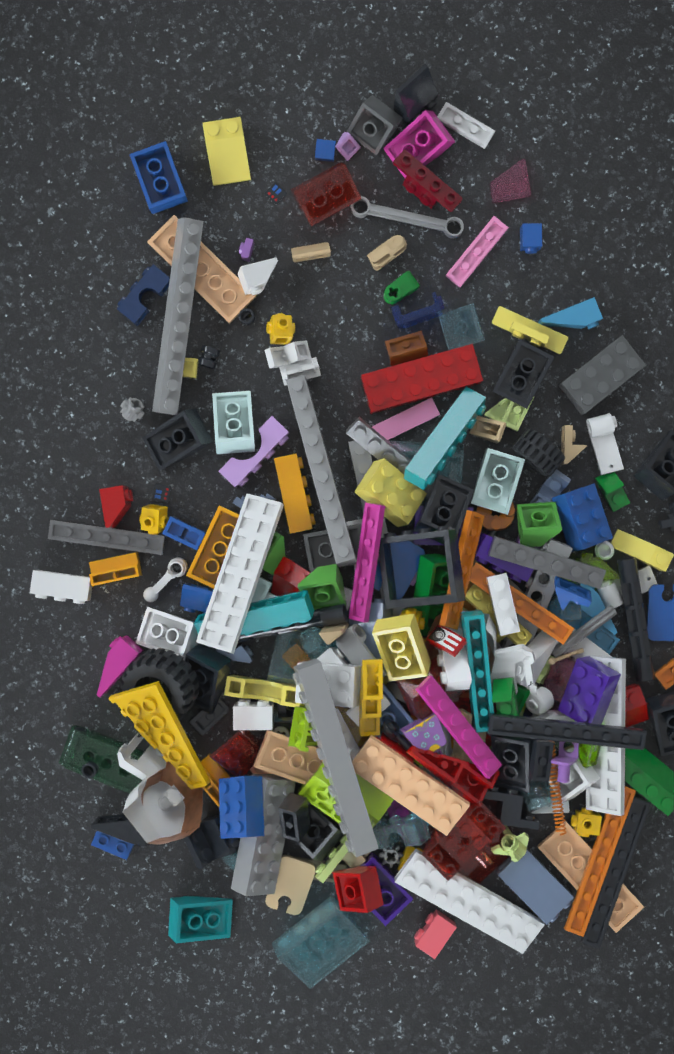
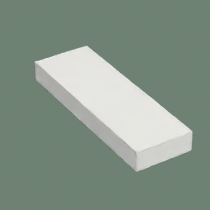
M447 102L437 116L443 125L484 149L495 133V130Z

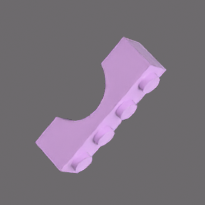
M273 416L259 428L262 443L258 453L247 460L231 458L219 470L235 488L238 486L243 487L249 480L247 476L251 472L255 474L262 467L260 463L265 458L268 460L274 455L275 451L273 449L278 444L282 446L289 439L287 436L289 432Z

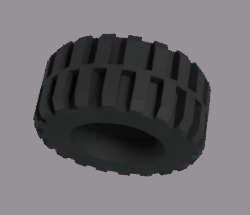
M153 648L141 653L127 667L122 675L121 690L127 691L151 684L149 677L157 678L169 688L172 697L167 698L178 720H181L196 702L199 694V681L195 679L197 675L195 670L192 671V665L189 662H185L183 656L180 654L176 655L172 650L165 651L164 648H158L157 650Z

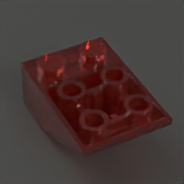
M239 730L212 753L210 758L236 777L243 776L253 767L261 747V742L250 731Z

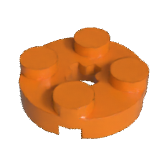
M512 502L508 515L500 513V516H492V510L477 506L476 512L484 515L482 527L489 531H501L512 524L515 508Z

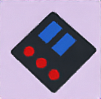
M275 182L264 194L277 205L287 192Z
M156 483L152 500L168 503L172 487Z

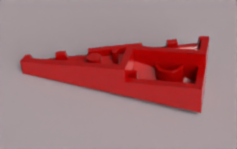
M411 746L407 750L410 756L451 790L470 802L471 806L481 805L487 790L494 787L500 773L497 770L489 779L484 777L476 765L467 761L433 753V751L416 748V746Z

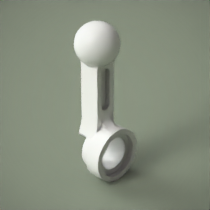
M180 557L173 558L168 564L166 574L153 587H148L144 590V599L148 602L156 601L159 596L158 592L171 579L181 577L187 572V562ZM174 563H178L181 566V572L178 573L173 570L172 566Z

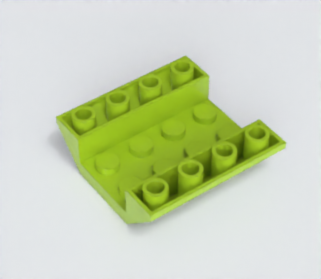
M322 761L318 770L307 783L300 786L298 795L306 797L308 802L340 823L342 822L340 815L337 816L334 809L335 799L331 797L328 790L330 785L329 779L325 778L322 767H324ZM356 774L373 828L380 821L394 799Z

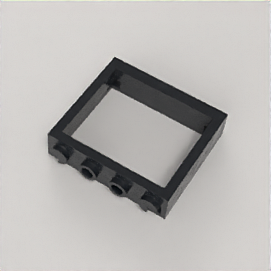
M448 526L437 527V531L431 532V528L419 529L418 534H413V530L402 531V536H396V532L384 534V538L380 540L379 559L386 609L465 601L457 529L449 530ZM444 536L451 594L397 599L390 543Z

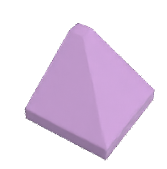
M347 132L342 134L335 146L347 161L361 148L351 134Z

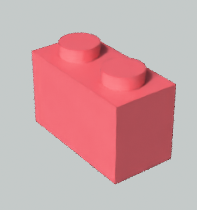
M437 909L434 913L431 912L427 916L423 929L420 928L414 936L416 947L433 959L438 956L457 928L453 920Z

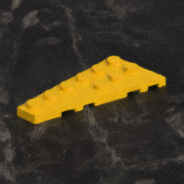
M159 681L116 693L108 698L122 709L120 712L124 717L128 716L133 721L134 728L154 749L157 748L163 754L162 758L166 762L169 761L176 768V773L190 789L209 784L210 780Z

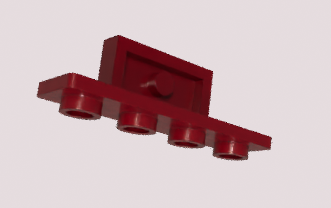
M403 150L393 161V165L407 175L402 185L409 193H413L420 199L422 204L430 209L439 202L449 212H452L462 201L463 198L408 151Z

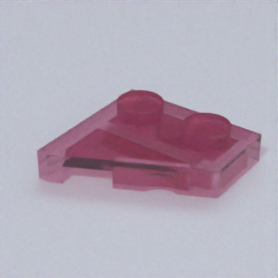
M525 159L520 160L490 182L493 203L531 196Z

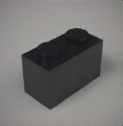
M289 793L279 807L282 836L300 842L311 827L308 802L306 797Z

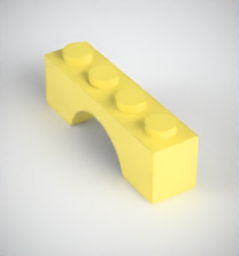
M239 675L227 676L224 693L226 696L266 700L289 707L304 706L302 703H295L296 685Z

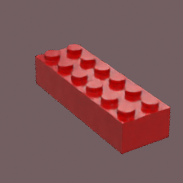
M473 344L361 375L362 385L371 414L483 382Z

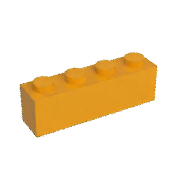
M296 453L274 458L290 534L313 529L312 525L316 524L314 514H310L308 506H312L310 495H306L304 490L305 487H308L306 476H302L300 469L304 468L302 457L298 458Z

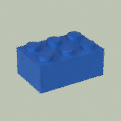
M166 141L129 154L152 214L188 202Z
M595 483L552 497V501L556 503L567 545L573 548L571 552L583 550L613 538Z
M239 776L219 779L221 839L265 836L262 776Z

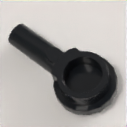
M389 719L383 722L381 726L382 732L396 743L399 742L407 751L412 745L399 733L398 724L394 720Z

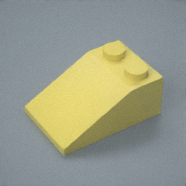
M241 117L204 122L203 130L213 186L251 180Z

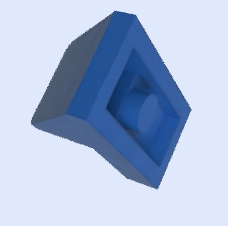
M555 576V591L562 610L565 609L570 600L577 605L589 607L592 602L590 590Z

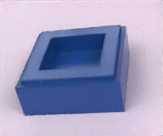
M317 139L315 160L334 162L336 141Z

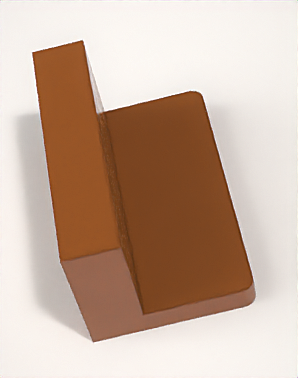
M422 331L385 341L391 366L428 356L427 345Z

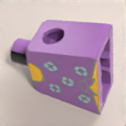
M433 711L428 712L400 729L412 746L443 755L440 747L444 746L447 741L440 721Z

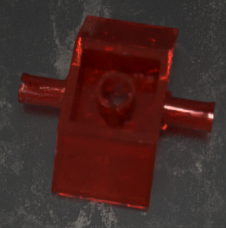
M481 801L470 803L468 809L447 836L438 829L432 832L422 855L449 881L473 858L482 868H487L488 866L485 864V861L490 865L492 859L483 849L499 836L506 827Z

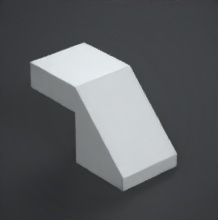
M307 340L292 342L285 346L265 350L269 368H278L311 359Z

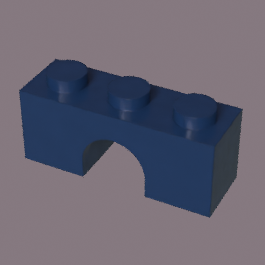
M154 264L151 267L148 266L143 271L141 280L139 282L136 281L131 286V292L128 296L122 297L118 302L119 307L117 310L136 326L149 313L148 309L142 305L143 295L146 292L153 291L162 297L169 288L170 277Z

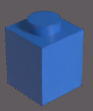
M542 223L522 224L520 227V251H525L527 254L537 253L542 247Z

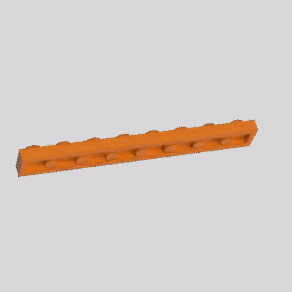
M625 786L624 815L618 816L605 813L600 827V834L594 843L564 927L568 932L584 937L635 796V789Z

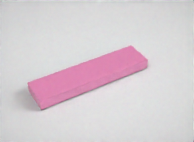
M493 216L449 270L446 277L461 288L509 227Z
M430 398L372 426V428L384 438L390 440L439 416L440 413L433 399Z

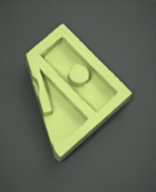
M504 398L487 411L484 416L489 419L507 423L506 427L517 432L531 403L526 409Z

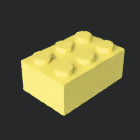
M385 458L372 463L354 492L368 503L384 505V517L397 527L409 525L427 495L424 490L405 480L404 474Z
M408 614L377 619L372 634L381 659H383L389 681L428 676L431 661L415 615Z

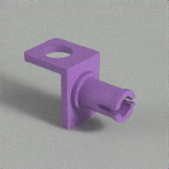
M559 741V755L553 758L551 763L558 764L557 781L569 783L570 766L578 761L579 743H572L574 745L573 752H567L564 749L565 742Z

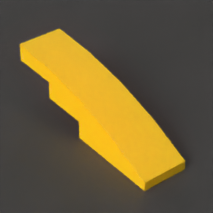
M383 659L362 660L359 735H380L381 699H383Z

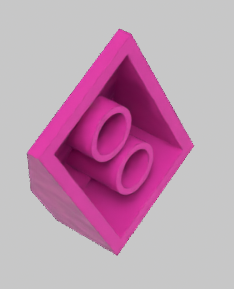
M425 110L383 149L392 162L403 150H406L426 166L454 144L455 140L433 111ZM399 170L403 177L406 178L407 175Z
M128 635L116 638L109 646L112 649L107 654L97 692L99 698L109 691L123 675L127 667L144 651Z

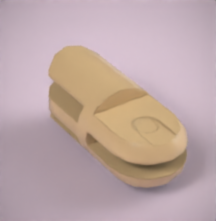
M395 235L371 251L367 256L374 270H380L403 253L407 247L406 240L401 235Z

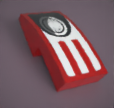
M437 625L425 639L437 649L444 650L453 657H456L467 643L465 638L440 625Z

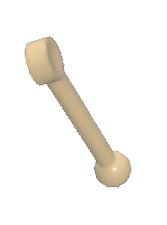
M580 648L557 658L551 657L548 659V663L554 665L557 661L583 653L584 649Z

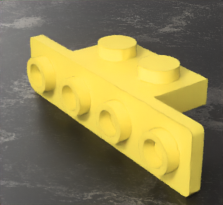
M501 306L498 307L492 320L493 325L511 332L514 337L518 339L524 338L536 347L542 346L557 354L562 353L568 340L567 336Z
M475 584L467 591L465 599L476 610H481L484 614H490L497 631L496 641L498 643L507 636L515 645L527 644L532 634L519 622L520 632L503 636L499 635L491 598L485 591Z

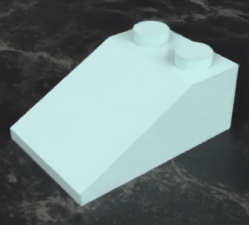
M251 391L212 393L216 453L255 452Z
M490 448L485 449L471 504L508 515L525 459Z

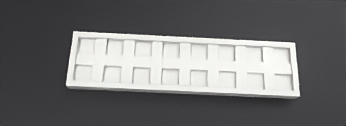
M246 494L196 640L197 643L234 654L284 506L283 503Z
M589 655L621 674L602 725L625 727L626 659ZM586 744V758L600 777L598 781L586 789V810L618 816L624 815L625 748Z
M416 848L394 878L395 883L522 954L545 925L540 918Z

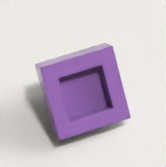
M246 238L245 243L242 242L240 245L239 254H241V258L244 261L250 262L255 244L253 239Z

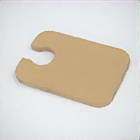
M283 855L275 894H268L266 896V905L277 910L279 898L281 896H288L291 899V904L288 906L286 913L292 915L300 914L315 875L316 868L314 864L289 855Z

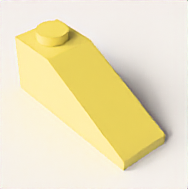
M619 529L616 530L611 541L614 549L630 557H636V560L663 572H666L674 556L671 552Z

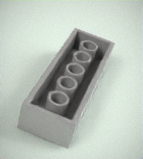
M275 774L252 775L262 776L265 836L240 838L231 889L244 896L275 894L285 838L282 836L279 807L289 793L294 794L296 784L295 781Z

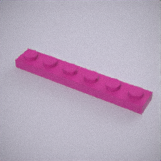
M365 502L348 618L363 623L369 622L385 512L384 505Z
M427 676L415 690L484 777L490 779L502 764L433 676Z

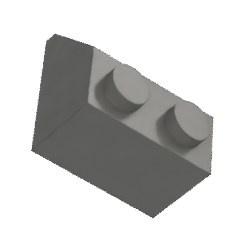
M371 95L362 103L347 133H350L355 140L372 153L378 155L394 134L403 118L375 96Z

